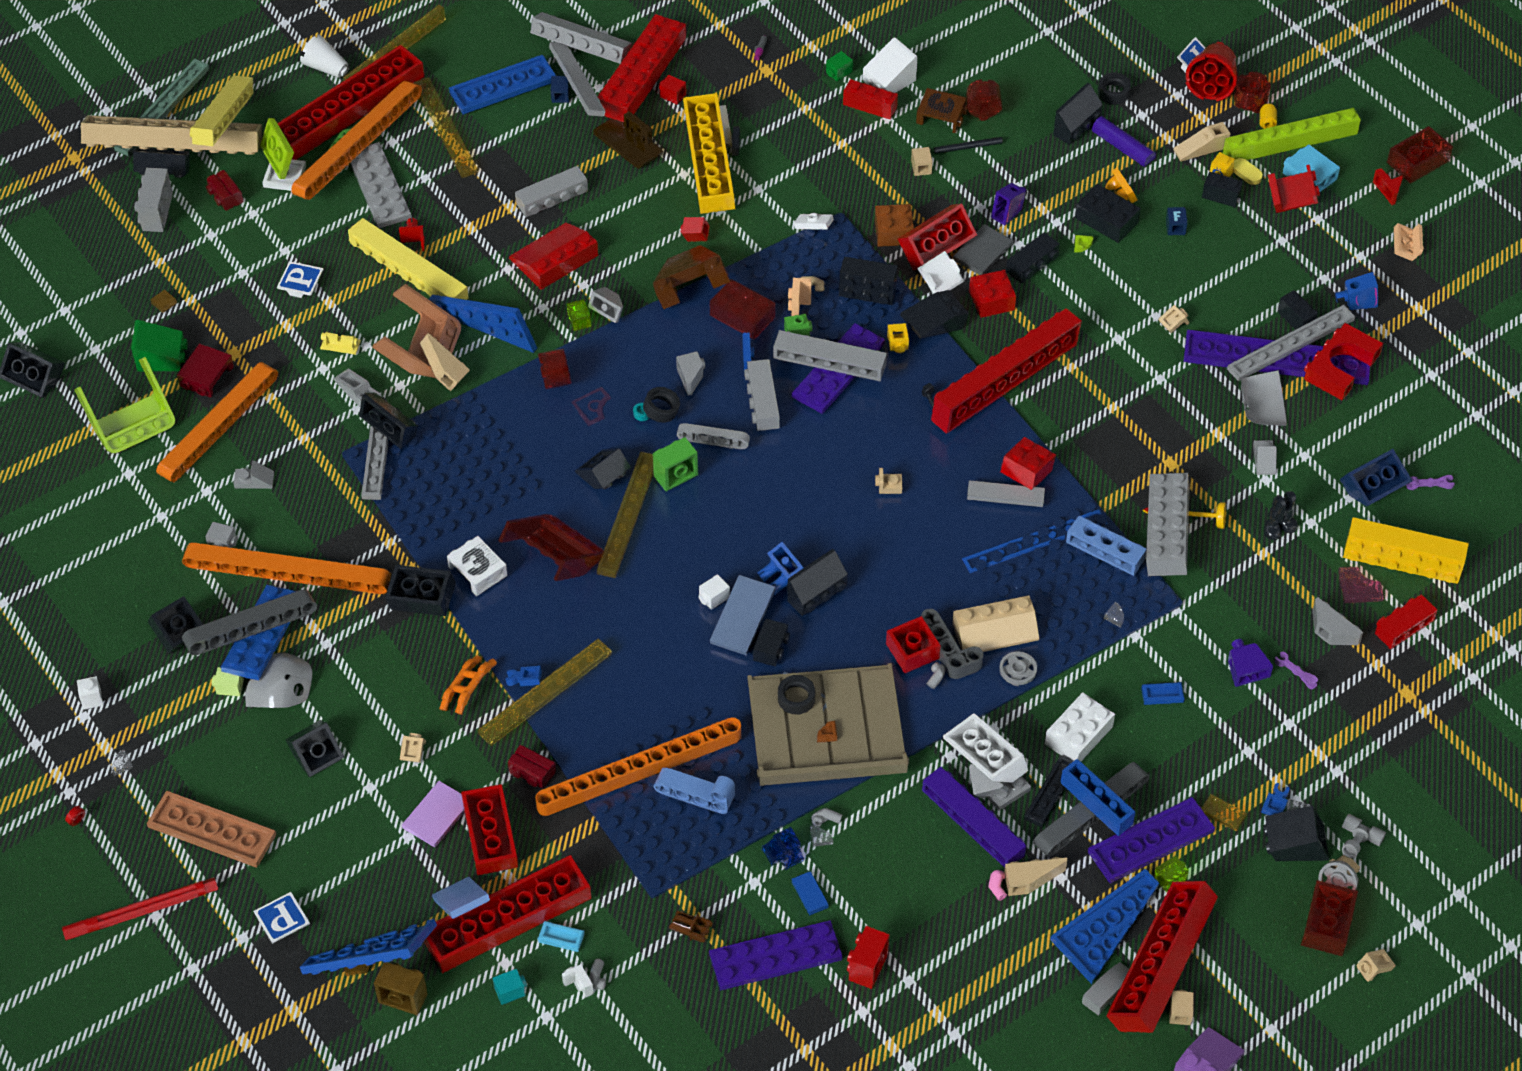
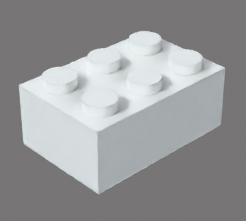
M1082 692L1046 731L1045 745L1070 760L1075 761L1078 759L1081 762L1113 727L1115 714Z

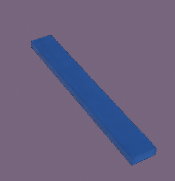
M1098 509L1093 512L1081 515V517L1087 518L1092 515H1100L1102 513ZM1067 520L1065 525L1073 523L1075 520ZM1053 525L1048 527L1050 531L1048 536L1050 538L1056 537V532L1051 531L1056 529ZM1067 525L1065 528L1066 531H1068L1072 525ZM1038 531L1028 534L1033 536V544L1039 543V539L1034 537L1038 535ZM1065 535L1057 537L1055 539L1059 541L1064 540ZM1023 537L964 557L962 560L969 573L978 570L975 567L971 568L967 560L1006 547L1009 543H1016L1019 552L1002 557L1000 562L1031 552L1036 548L1049 545L1051 540L1021 550V544L1017 543L1022 541ZM998 550L1004 556V551ZM981 556L979 560L987 562V557ZM988 562L986 567L995 565L997 562Z

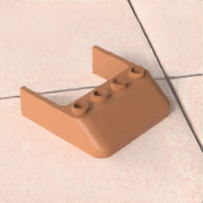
M404 284L393 293V296L420 315V321L409 349L406 351L385 336L373 344L372 348L411 374L436 378L420 342L429 333L442 346L453 353L461 332V324L455 317Z

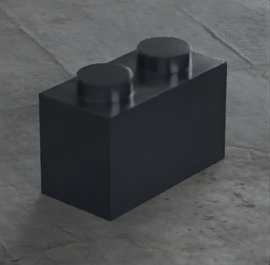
M1209 171L1204 183L1202 198L1236 208L1241 196L1243 181Z
M1295 290L1280 298L1277 312L1295 330L1317 319L1318 312Z
M765 619L753 649V661L776 667L778 660L783 658L784 644H788L790 639L788 624Z

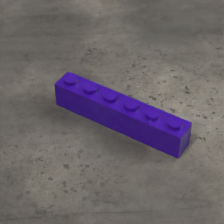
M940 766L923 780L922 791L1004 868L1005 864L1014 861L1018 862L1025 856L1026 844L1023 839L1016 837L1008 825L1002 824L994 812L987 810L982 805V802L977 797H973L963 784H959L949 771H945Z

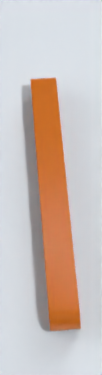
M408 81L400 83L293 183L291 188L292 194L307 200L312 199L419 99L422 93L421 86Z
M189 543L182 559V563L185 566L193 569L375 594H385L391 579V573L382 568L200 543Z
M736 718L722 720L543 789L536 794L537 811L543 816L554 814L660 773L662 768H673L735 744L741 739V722Z

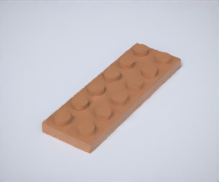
M169 791L165 792L147 822L148 828L256 868L276 836L275 830Z

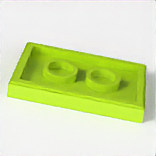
M269 118L260 147L278 178L285 179L294 151L275 119Z

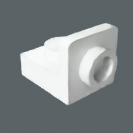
M581 964L576 967H570L562 973L565 986L574 983L579 992L582 991L585 997L594 994L593 984Z

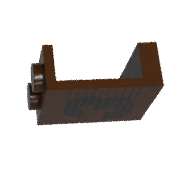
M927 88L917 110L916 124L923 125L927 116L953 123L952 133H956L958 127L962 126L963 115H966L968 111L966 97Z

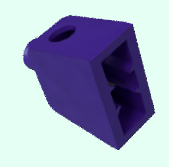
M1010 183L998 190L995 195L991 218L1004 226L1007 225L1022 210L1027 190L1014 183Z
M1242 639L1234 640L1231 644L1233 649L1229 652L1228 664L1235 687L1270 678L1273 666L1259 646L1255 643L1245 645Z

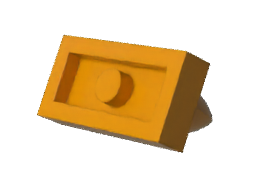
M1113 169L1111 171L1113 177L1109 179L1105 188L1116 190L1121 187L1115 194L1125 200L1129 199L1131 203L1136 202L1137 198L1119 169Z

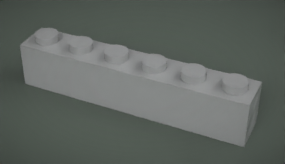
M543 12L532 19L531 34L621 64L631 49V42Z
M779 330L773 347L774 359L881 381L886 367L887 353L795 334L789 331Z

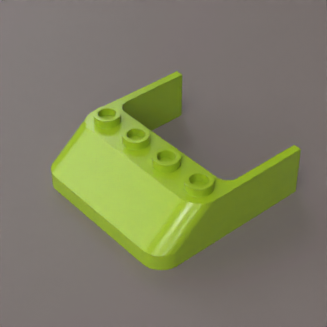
M146 357L140 359L139 362L153 388V394L106 417L96 420L81 387L74 389L96 435L110 453L123 451L170 429L175 423V417Z

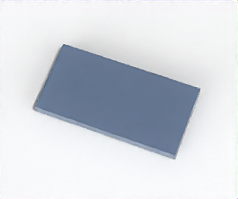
M739 575L711 636L710 644L747 656L773 597L775 586Z

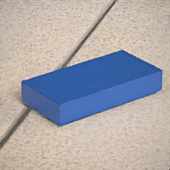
M1181 682L1143 684L1141 687L1144 705L1184 703Z
M811 871L792 878V884L809 916L828 908V903Z

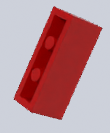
M852 79L849 80L843 90V105L890 120L897 109V93Z
M1421 594L1416 598H1411L1403 607H1397L1389 616L1379 619L1375 634L1392 649L1432 623L1438 610Z

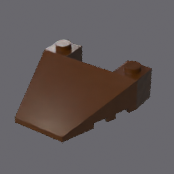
M699 245L668 258L653 282L655 293L663 309L680 303L676 286L707 274L713 288L729 283L730 278L720 255Z

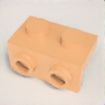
M1397 223L1394 226V252L1400 257L1413 261L1422 254L1424 249L1422 225L1418 224L1414 229Z
M793 278L792 288H789L788 299H792L788 302V310L792 311L791 316L799 315L800 305H811V279Z

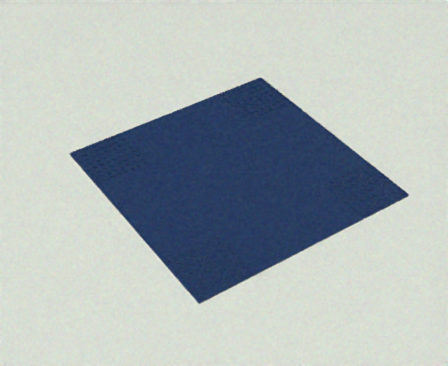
M843 213L833 215V222L828 229H804L727 266L726 270L730 278V282L713 288L708 276L677 290L680 303L663 309L659 300L619 318L618 323L611 322L411 418L418 426L416 437L402 449L388 440L381 500H373L420 568L451 571L456 585L448 609L485 662L492 658L496 660L497 664L491 668L492 672L568 780L722 720L736 718L741 722V739L737 743L670 768L715 783L719 776H726L733 780L735 796L727 813L720 814L657 792L653 786L659 773L584 802L651 898H656L874 777L865 776L760 786L759 777H757L758 763L748 675L754 677L783 674L784 671L789 674L882 666L892 663L904 749L907 756L910 757L943 739V735L973 713L981 718L1182 606V600L1161 576H1148L1146 559L1133 576L1066 543L1068 531L1065 529L1067 526L1065 521L1070 519L1076 520L1078 516L1098 509L1102 514H1095L1087 517V519L1095 524L1102 525L1101 527H1106L1111 532L1124 536L1126 539L1128 538L1057 457H1055L1052 471L1036 486L1045 488L1043 507L967 500L969 481L1023 486L1000 471L1004 456L1024 437L1049 451L1051 450L1003 396L947 434L931 421L932 407L927 397L922 395L923 386L928 383L932 384L935 391L931 395L934 400L935 395L939 391L945 390L951 383L957 382L966 373L975 370L977 366L948 333L921 339L917 336L900 314L920 301L898 275L897 289L892 305L839 296L840 270L844 256L886 263ZM801 276H815L825 282L824 291L822 292L815 291V286L811 285V305H800L799 315L806 314L807 320L812 323L810 337L838 342L856 323L885 339V344L879 350L887 353L886 367L881 381L856 376L823 414L792 398V392L815 367L774 359L773 347L779 330L785 331L784 317H790L792 311L788 310V302L792 300L788 299L789 288H792L793 278H801ZM906 323L909 338L908 350L902 353L890 351L887 338L888 325ZM743 333H750V347H754V358H751V361L767 359L770 361L779 411L778 429L757 431L756 423H752V412H754V409H750L749 398L752 397L751 394H747L749 380H745ZM697 351L699 357L703 358L705 362L703 378L693 393L687 395L677 371L676 357ZM655 387L671 389L680 399V407L676 417L666 423L657 422L651 418L646 421H639L634 418L633 408L638 403H644L648 391ZM651 400L652 403L659 409H672L671 406L663 400ZM687 423L741 431L750 436L749 445L746 449L690 442L697 451L698 475L668 491H665L654 477L653 453L660 448L672 444L676 440H680L677 437L680 424ZM369 439L342 452V457L362 486ZM620 448L631 466L626 471V475L619 479L616 478L612 481L613 484L605 490L594 489L575 472L577 468L602 449ZM879 468H883V474H902V494H879V486H875V475H879ZM1054 525L1056 529L1051 531L1056 532L1055 538L1065 535V539L1059 541L1055 538H1050L1048 536L1050 532L1048 527ZM1037 531L1038 535L1034 537L1039 539L1038 544L1051 540L1049 545L1036 548L1031 552L1000 562L1002 557L1019 552L1016 543H1009L1006 547L998 549L1004 551V556L998 550L981 555L987 557V562L979 560L981 556L967 560L971 568L975 567L978 570L969 573L962 560L964 557L1023 537L1022 541L1017 543L1021 544V550L1038 545L1033 544V536L1028 535ZM477 536L506 564L507 576L478 596L472 592L470 581L456 567L453 569L448 567L447 556L453 550H457L465 545L468 540H472ZM781 542L786 545L803 567H806L831 549L836 551L847 573V586L843 591L837 592L827 602H822L814 611L802 616L787 601L788 586H786L776 595L773 594L747 656L710 644L711 636L727 600L711 610L707 605H703L699 599L700 585L717 574L730 587V594L739 575L771 584L781 576V572L775 573L766 582L760 578L757 572L770 563L771 559L767 553ZM988 562H997L995 565L986 567ZM1024 596H1030L1035 610L1039 634L1038 641L983 652L982 668L965 677L953 679L945 671L942 680L935 689H932L926 683L934 674L931 670L932 665L935 662L941 665L939 659L904 673L886 645L887 630L920 617L926 609H934L940 615L961 650L952 625L954 611ZM765 619L788 624L790 639L788 644H784L783 658L778 660L776 667L753 661V649ZM1011 652L1029 654L1037 664L1035 678L1031 682L1019 686L1007 682L1000 674L1002 658ZM1031 664L1029 669L1033 671V665ZM521 667H541L540 685L520 686L517 683L513 686H508L505 679L508 678V670L520 671Z

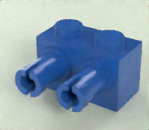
M783 542L767 553L771 559L770 563L757 572L764 582L775 573L781 572V576L769 584L775 586L774 595L788 586V578L804 568Z

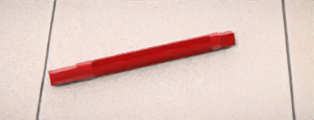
M215 877L199 881L63 926L62 931L67 941L218 890Z

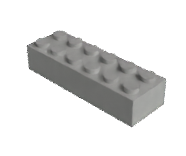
M1188 473L1150 474L1146 554L1148 576L1187 575L1190 489Z

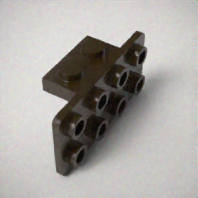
M630 111L624 114V122L611 118L593 130V134L638 169L663 154V150L652 142L653 129Z

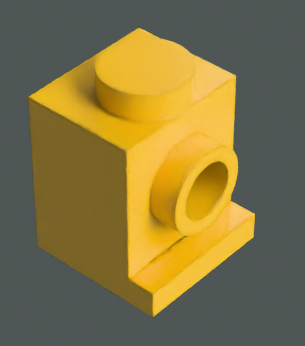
M906 323L888 325L887 338L890 351L902 353L908 350L909 338Z

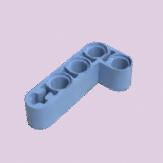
M670 768L661 769L653 786L657 792L720 814L727 813L735 796V784L733 780L726 776H719L716 782L712 783Z

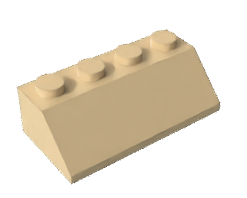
M1030 596L953 612L952 625L961 651L975 646L985 652L1039 640L1035 610Z

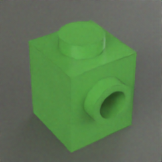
M806 314L784 317V330L810 336L812 323L807 320Z

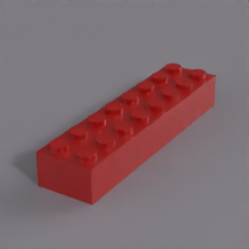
M657 14L654 15L597 96L605 109V117L624 122L625 113L630 111L632 114H635L686 40L685 23Z
M569 855L488 895L490 898L488 902L454 919L448 915L436 921V928L424 940V943L440 971L444 973L544 923V921H548L590 900V885L572 856Z
M1205 881L1172 882L1106 1015L1120 1032L1153 1033L1218 898Z

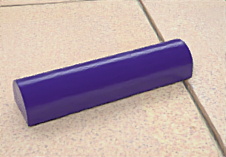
M1101 116L1094 122L1092 132L1143 167L1156 158V153L1105 117Z

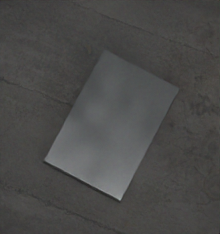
M985 224L976 232L977 236L967 241L953 256L954 261L979 275L985 274L1013 245L1012 239Z

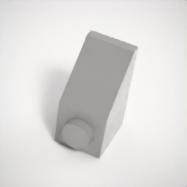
M606 287L592 291L588 307L614 323H618L623 309L620 296Z
M697 351L676 357L677 371L687 395L693 393L703 378L705 362L703 358L699 357Z

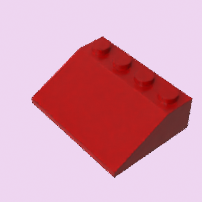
M564 223L509 256V259L542 290L597 257L598 245L597 241L587 231Z

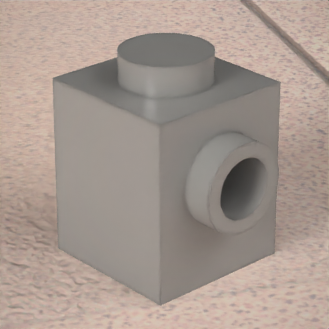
M212 522L205 536L207 545L229 548L236 546L238 540L234 527Z

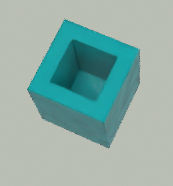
M517 969L493 977L494 989L501 1005L525 996L524 988L527 987V983L523 975L519 976Z

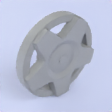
M1011 652L1005 655L1000 662L1001 676L1012 685L1027 684L1036 676L1037 664L1027 653ZM1031 664L1033 665V671L1029 669Z
M1331 861L1320 870L1319 884L1328 896L1335 899H1345L1355 892L1358 885V877L1348 863L1344 861ZM1323 873L1327 877L1325 882L1323 881ZM1348 886H1353L1352 890L1348 892ZM1336 889L1338 894L1333 893L1330 890Z

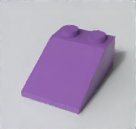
M1208 1027L1186 1049L1177 1061L1174 1071H1231L1245 1050Z

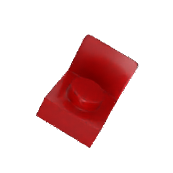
M1382 168L1377 169L1373 183L1390 204L1395 205L1403 175L1391 179Z

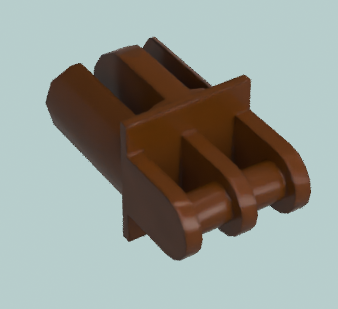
M677 910L669 929L689 936L690 941L693 939L704 943L706 940L705 935L709 934L710 931L708 929L713 926V923L708 919L700 917L698 913L696 916Z

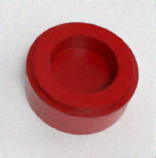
M79 805L75 806L69 811L65 821L70 826L77 825L84 818L85 810Z

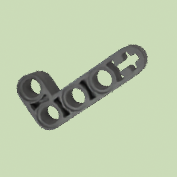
M926 609L922 612L921 616L941 645L939 661L945 666V671L949 677L959 679L982 668L983 651L981 648L973 646L961 651L938 612L934 609Z

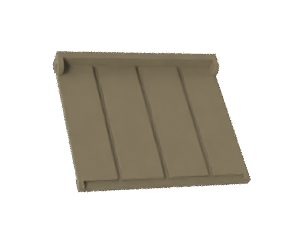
M892 663L871 667L754 677L751 675L747 676L758 763L757 777H759L760 786L907 773L909 757L904 749ZM792 675L807 677L815 686V703L812 709L800 715L785 712L778 703V686L782 680ZM793 687L785 692V697L792 702H801L808 698V692L803 688ZM835 721L837 741L817 743L818 731L827 722Z

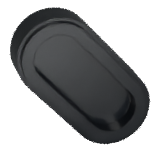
M733 126L732 156H738L740 127Z

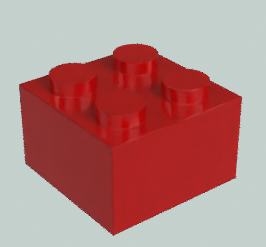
M1005 270L970 277L969 292L980 318L1015 310L1016 295Z
M1024 437L1004 456L1000 472L1033 490L1052 471L1056 454Z
M922 616L887 630L886 645L904 673L940 659L941 645Z
M865 926L863 933L859 932L857 935L855 950L851 949L849 952L847 971L849 972V981L873 989L888 956L889 934Z

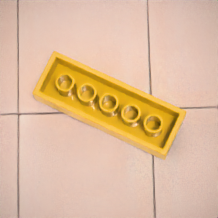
M1353 517L1343 558L1458 584L1465 564L1469 543Z

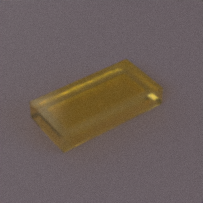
M1210 794L1201 808L1205 815L1234 831L1238 830L1247 815L1246 812Z

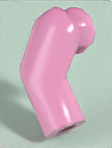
M995 870L990 875L988 887L996 898L1001 901L1007 896L1001 887L1005 873L1001 870Z

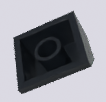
M620 448L602 449L577 468L575 472L594 489L605 490L613 484L612 481L616 478L619 479L626 475V471L631 466Z
M322 720L285 739L294 758L308 777L344 758L327 722Z

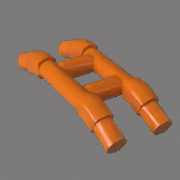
M476 655L472 659L467 660L449 688L443 693L439 709L447 711L455 692L461 693L457 701L455 713L462 715L471 694L484 675L497 664L496 660L492 658L488 662H484L477 669V672L471 670L481 662L480 656ZM465 677L472 679L467 687L460 685Z

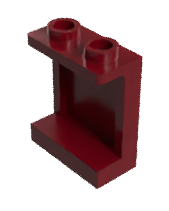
M199 343L177 374L179 385L185 390H191L201 396L211 398L213 396L212 388L225 370L231 372L233 369L232 356Z

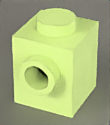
M218 667L216 675L212 677V686L215 687L216 694L241 695L244 678L222 672L221 667Z

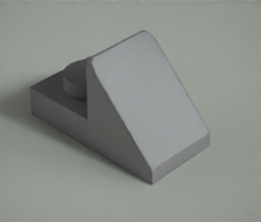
M1273 440L1254 441L1253 451L1256 475H1275L1276 446H1273Z
M252 460L251 469H235L234 488L272 489L274 471Z

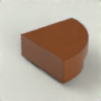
M835 721L827 722L818 731L817 743L837 741Z

